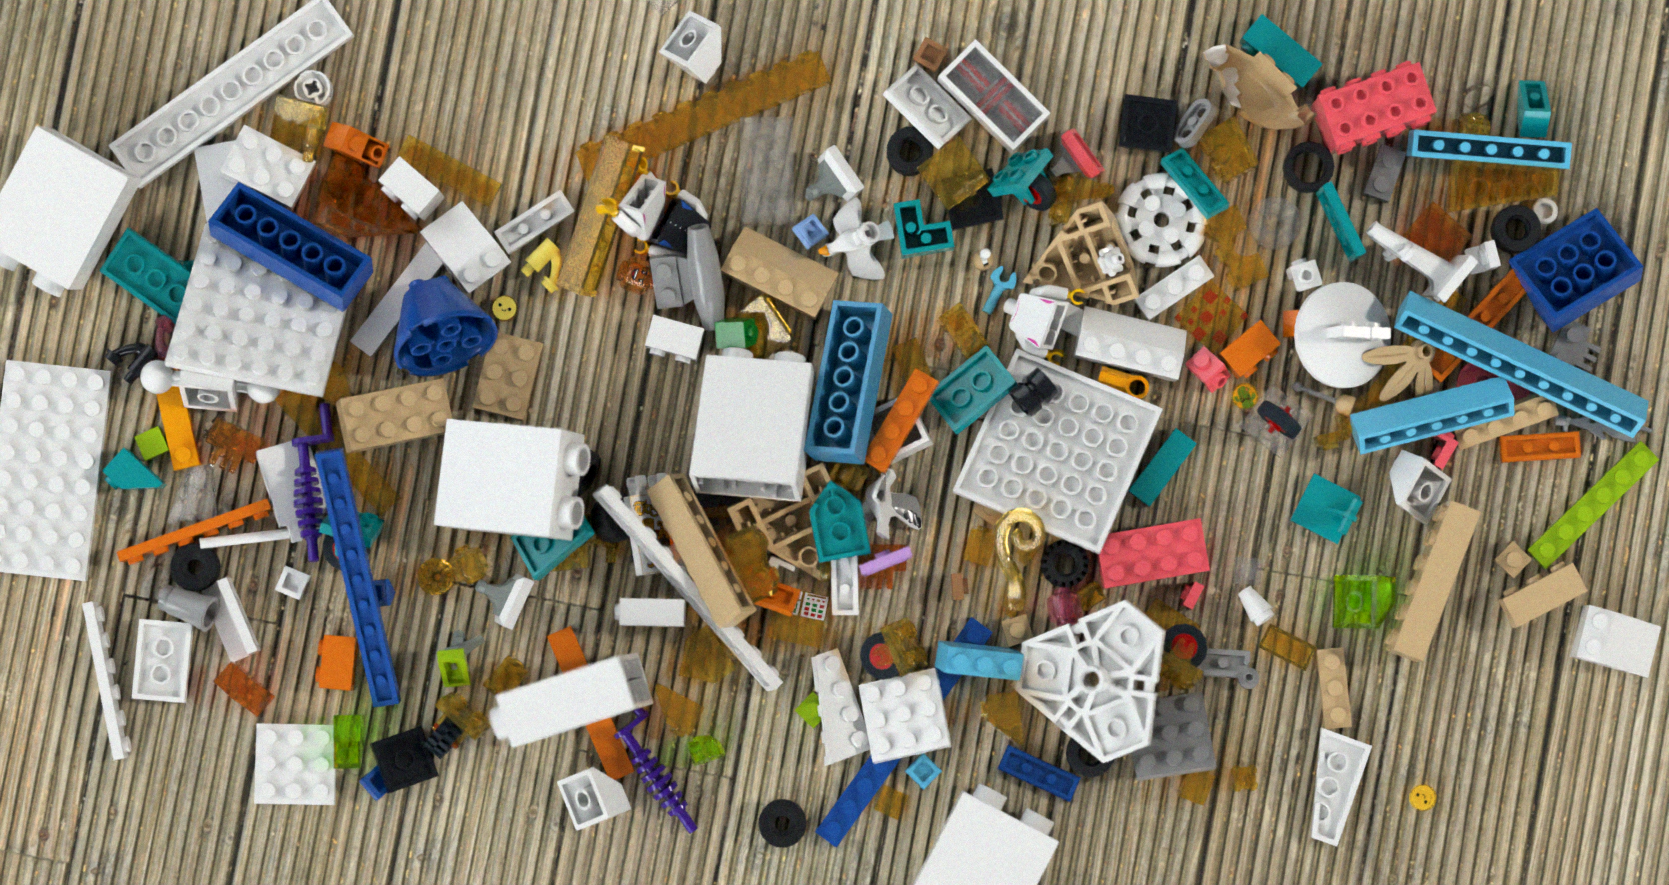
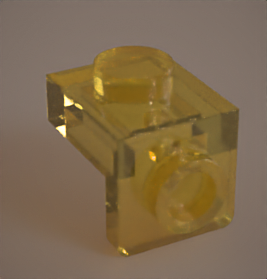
M1460 113L1457 133L1489 136L1491 125L1487 115Z
M1343 413L1336 415L1335 420L1338 431L1313 437L1315 448L1323 447V451L1339 448V442L1349 440V434H1352L1349 418L1345 419Z
M507 655L500 666L485 680L483 686L496 697V695L514 690L523 681L528 672L525 670L522 662Z

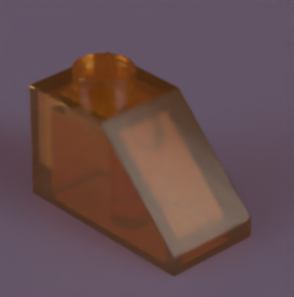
M231 661L213 681L233 700L257 717L275 698L268 689L237 662Z

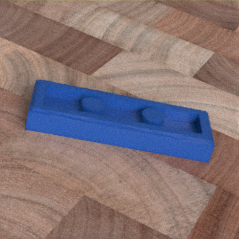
M1007 745L997 768L1069 802L1081 779L1072 773L1010 745Z

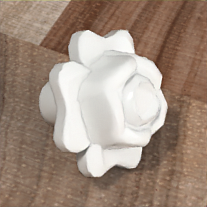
M1108 244L1105 249L1099 250L1100 256L1097 262L1100 264L1103 274L1108 273L1113 277L1117 272L1123 271L1122 264L1125 262V259L1119 247L1114 248L1113 245Z

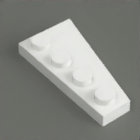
M836 648L811 657L815 691L818 692L819 697L818 715L819 717L821 716L823 729L821 739L822 744H825L826 752L824 763L827 766L870 750L866 724L839 649Z
M1324 728L1320 729L1311 838L1337 847L1372 746Z

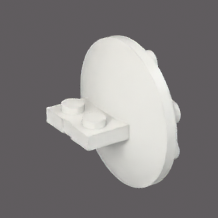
M1337 282L1324 285L1307 297L1298 312L1294 329L1295 348L1305 369L1319 382L1334 388H1351L1362 385L1377 375L1383 367L1380 364L1363 361L1362 355L1372 349L1391 345V328L1387 313L1376 296L1358 284Z

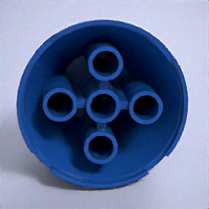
M440 276L425 281L421 279L414 280L409 284V290L404 294L394 348L395 362L399 369H407L409 374L414 376H437L457 371L468 366V360L478 354L482 357L492 348L498 335L496 323L491 316L450 282L448 276Z

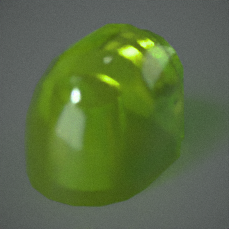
M696 736L692 738L693 741L687 743L694 766L714 761L726 755L720 741L713 736Z

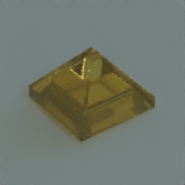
M1098 581L1082 585L1075 594L1083 612L1106 599Z

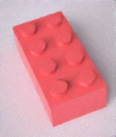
M1201 518L1110 533L1100 555L1097 554L1103 589L1210 571Z

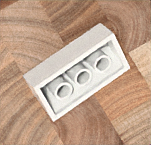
M1084 306L1073 358L1172 382L1179 379L1185 353L1186 330Z

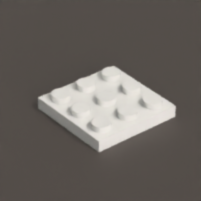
M936 668L858 685L872 762L874 764L952 747Z
M257 723L254 804L335 805L338 725Z

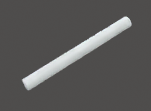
M285 528L199 538L200 549L290 539L288 529Z

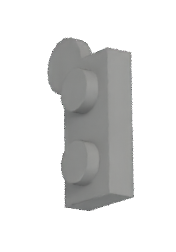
M1208 648L1206 658L1200 666L1195 668V676L1238 678V683L1245 689H1252L1259 682L1257 671L1249 668L1250 651Z

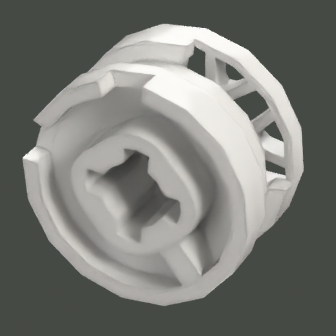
M308 70L301 73L295 81L294 92L301 104L307 108L320 109L331 101L333 86L322 72Z

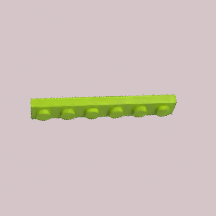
M1638 441L1526 551L1543 569H1547L1659 461L1657 456L1642 441Z

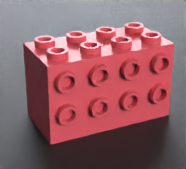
M1406 61L1396 65V68L1391 70V72L1387 73L1386 69H1382L1370 74L1371 77L1364 81H1361L1359 77L1346 82V85L1341 89L1337 90L1336 86H1332L1320 91L1321 94L1317 95V99L1310 107L1312 112L1317 114L1315 116L1317 127L1324 146L1331 154L1337 152V155H1342L1352 151V148L1362 144V147L1378 142L1377 140L1383 136H1387V139L1402 134V131L1411 127L1412 130L1419 129L1432 121L1431 117L1437 110L1420 62L1412 64L1411 61Z

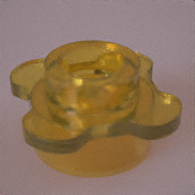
M1249 764L1247 767L1235 765L1231 768L1230 772L1233 775L1234 781L1231 786L1234 791L1239 792L1242 789L1254 791L1257 789L1258 783L1256 782L1255 775L1257 768L1254 765ZM1244 775L1247 777L1245 781L1242 780Z

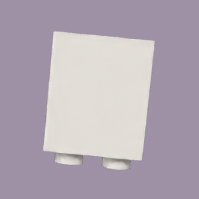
M36 126L0 192V266L10 271H15L19 262L37 272L32 283L41 290L57 297H61L65 288L68 290L83 289L142 178L53 128Z
M737 347L723 349L721 356L706 355L689 472L696 493L801 502L807 462V453L804 451L817 386L812 363H805L806 358L803 355L782 351L774 354V360L754 359L752 352Z
M447 419L434 525L460 530L572 541L573 529H578L581 526L584 517V504L582 499L577 496L580 476H584L590 466V449L587 444H584L585 435L556 428Z
M633 653L616 656L496 695L499 707L490 709L489 715L496 737L499 740L509 738L511 748L651 705L654 702L639 654Z
M981 783L978 784L973 795L962 790L912 885H1037L1059 843L1056 839L1048 836L1055 822L1028 808L1025 809L1020 820L1006 814L1001 809L1007 797Z

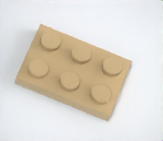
M498 332L494 345L485 355L472 408L524 421L544 344Z

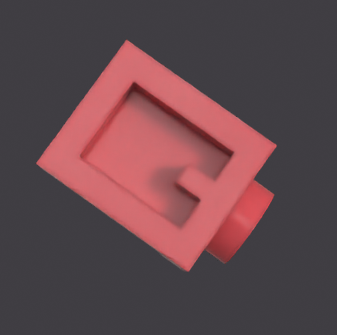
M1451 432L1432 436L1443 443L1442 446L1437 445L1430 456L1433 460L1432 464L1439 470L1444 469L1459 443L1454 440L1455 435Z

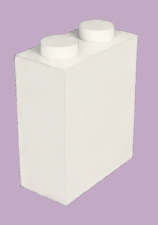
M620 598V604H615V620H619V625L686 627V600Z

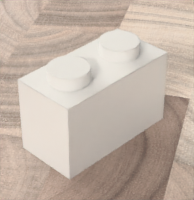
M653 315L645 346L650 349V354L665 357V353L675 355L676 361L690 364L691 360L697 362L705 329Z

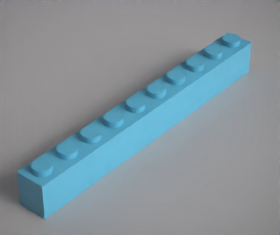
M1409 291L1398 308L1394 328L1629 437L1634 438L1646 421L1648 400L1415 292Z

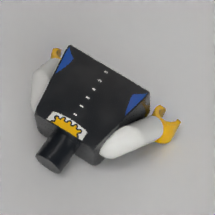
M670 181V184L676 187L674 192L670 193L666 190V196L671 201L650 241L637 239V241L645 244V248L642 251L634 249L637 254H649L651 257L654 255L677 253L687 258L688 227L695 224H708L709 228H711V223L707 221L708 214L701 201L686 190H680L676 181Z

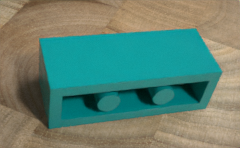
M1263 14L1259 16L1239 41L1242 44L1241 49L1253 57L1259 52L1272 57L1276 63L1275 66L1282 73L1286 72L1293 78L1294 85L1297 87L1296 90L1299 92L1323 64Z

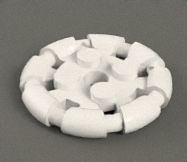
M1168 173L1149 174L1143 176L1142 180L1136 184L1132 182L1119 197L1117 202L1119 204L1118 211L1114 213L1130 256L1143 264L1145 262L1155 264V267L1175 266L1180 264L1182 259L1186 257L1191 258L1202 246L1206 238L1204 236L1205 228L1209 227V219L1203 216L1190 199L1189 201L1193 208L1186 211V207L1182 202L1189 199V197L1174 179L1168 176ZM1165 186L1174 188L1173 196L1163 194ZM1148 189L1151 196L1143 200L1140 193ZM1129 208L1137 209L1135 218L1127 216ZM1162 213L1168 217V225L1161 228L1155 225L1154 216L1156 214ZM1188 223L1195 225L1194 233L1186 232ZM1137 229L1141 238L1134 241L1130 233ZM1179 241L1182 248L1174 251L1171 244ZM1149 246L1159 247L1158 254L1148 252Z

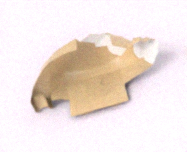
M1227 44L1213 46L1203 52L1205 60L1209 62V68L1219 72L1222 92L1230 104L1240 108L1241 112L1239 115L1251 123L1271 130L1295 129L1310 124L1317 115L1308 108L1306 103L1298 108L1291 94L1297 89L1293 78L1286 72L1282 73L1268 54L1259 52L1253 57Z

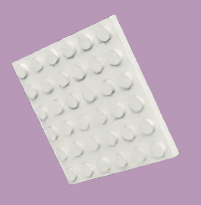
M205 223L166 355L165 366L323 397L346 310L344 312L340 311L210 235L209 224Z
M1016 348L1007 368V371L1017 383H1026V376L1035 368H1039L1053 382L1059 394L1049 403L1042 402V409L1031 418L1019 408L1010 394L990 408L953 488V493L1100 555L1163 409Z

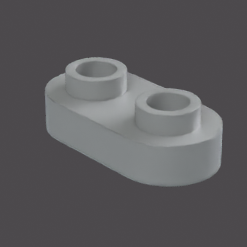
M1198 99L1192 103L1174 129L1173 138L1181 147L1190 148L1194 146L1213 121L1216 109L1209 100Z

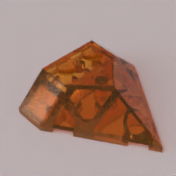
M339 152L333 154L318 188L313 222L315 226L342 237L417 234L423 230L418 223L412 224L409 221L404 209L400 207L401 205L398 202H393L381 190L382 186L378 181L373 183L364 174L366 169L358 161Z

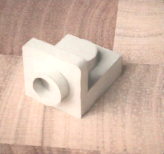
M1495 240L1464 250V255H1471L1478 261L1469 273L1470 275L1494 270L1501 266Z

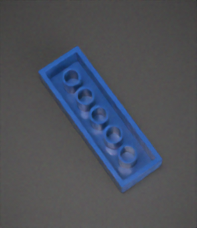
M240 182L235 185L208 220L212 237L342 312L347 309L373 274V264L370 256Z

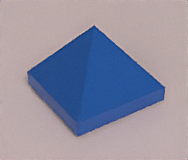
M374 580L379 606H390L396 593L390 580Z

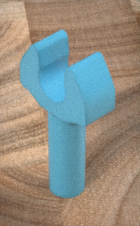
M1003 266L995 269L990 276L994 287L982 309L983 312L989 315L992 314L1003 291L1007 289L1013 290L1016 284L1015 272L1012 273L1009 281L1002 282L999 276L1003 271Z

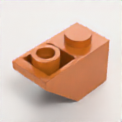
M333 121L323 143V146L377 169L381 168L389 148V144L352 126Z

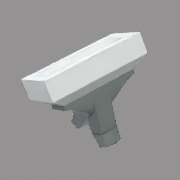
M834 144L826 149L817 159L819 162L818 179L814 185L806 188L804 196L808 201H812L821 195L831 193L840 198L843 197L848 202L855 198L865 187Z
M516 573L512 578L509 577L500 584H489L486 581L480 580L477 582L475 590L485 594L491 601L493 614L495 615L494 622L512 630L534 581Z

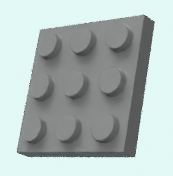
M1202 692L1157 698L1151 744L1131 752L1136 780L1215 770L1216 761Z

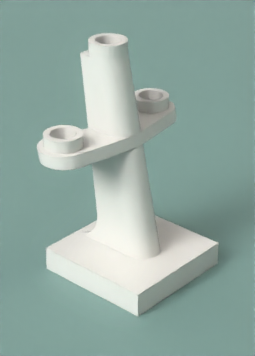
M1377 221L1372 223L1366 231L1370 239L1384 248L1381 253L1384 255V260L1390 262L1399 258L1428 279L1430 285L1421 296L1434 302L1441 300L1445 303L1478 263L1471 255H1454L1448 262L1380 225Z

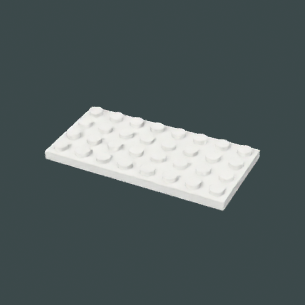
M6 360L0 405V572L88 581L112 385V371Z

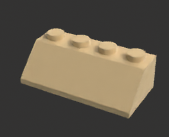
M744 227L721 268V274L813 320H816L839 273L747 227Z

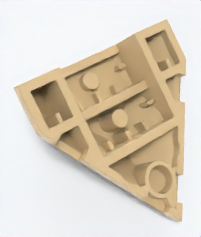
M1103 200L1077 208L1022 281L1028 284L1035 283L1043 286L1068 288V291L1080 288L1085 293L1075 292V296L1087 299L1091 297L1103 300L1111 305H1117L1140 296L1133 261L1116 218ZM1108 244L1113 245L1114 248L1119 247L1125 259V262L1122 264L1123 271L1117 272L1113 277L1108 273L1103 274L1100 264L1097 262L1100 256L1099 250L1105 249Z
M823 462L806 467L801 502L743 497L727 508L739 534L821 580V563L818 561L809 510L829 480H831Z

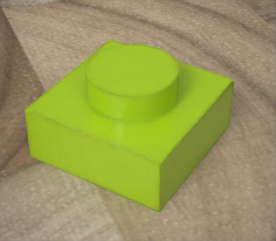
M812 692L794 711L813 729L821 722V716L819 717L817 708L819 706V697Z

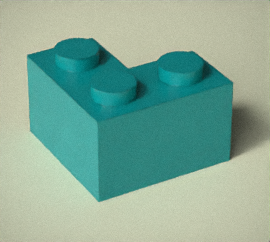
M920 199L893 204L902 259L954 251L955 246L950 221L924 225Z

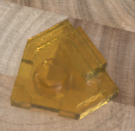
M708 625L685 639L684 655L679 676L717 683L738 667L731 658L733 654Z

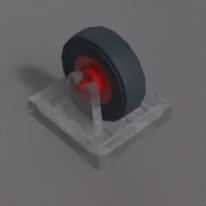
M1272 384L1239 427L1281 459L1314 416Z

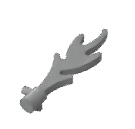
M1558 415L1554 419V425L1563 426V432H1568V426L1572 425L1593 433L1601 440L1606 439V436L1603 434L1604 431L1608 435L1622 441L1631 443L1636 441L1635 438L1629 437L1597 421L1591 424L1589 422L1591 418L1588 417L1571 419L1570 416ZM1645 426L1640 428V431L1649 434L1653 432L1652 429Z

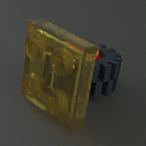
M450 692L441 697L434 705L443 714L431 728L434 732L427 739L424 746L439 759L443 758L452 747L458 748L468 736L477 740L491 728L487 723L488 718L480 711L476 710L474 712L467 706L468 701L459 693L454 695Z

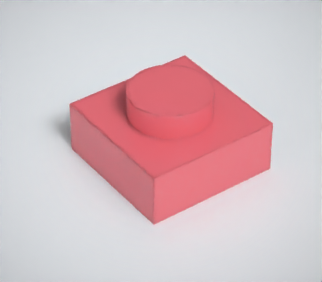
M1196 581L1192 582L1191 586L1186 584L1179 597L1183 600L1181 606L1188 610H1193L1204 585Z

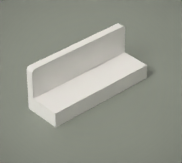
M225 577L220 579L216 584L202 590L203 595L215 596L220 600L219 612L214 623L230 661L236 662L261 651L231 578Z

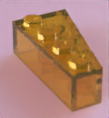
M1449 160L1444 213L1555 196L1558 194L1560 169Z

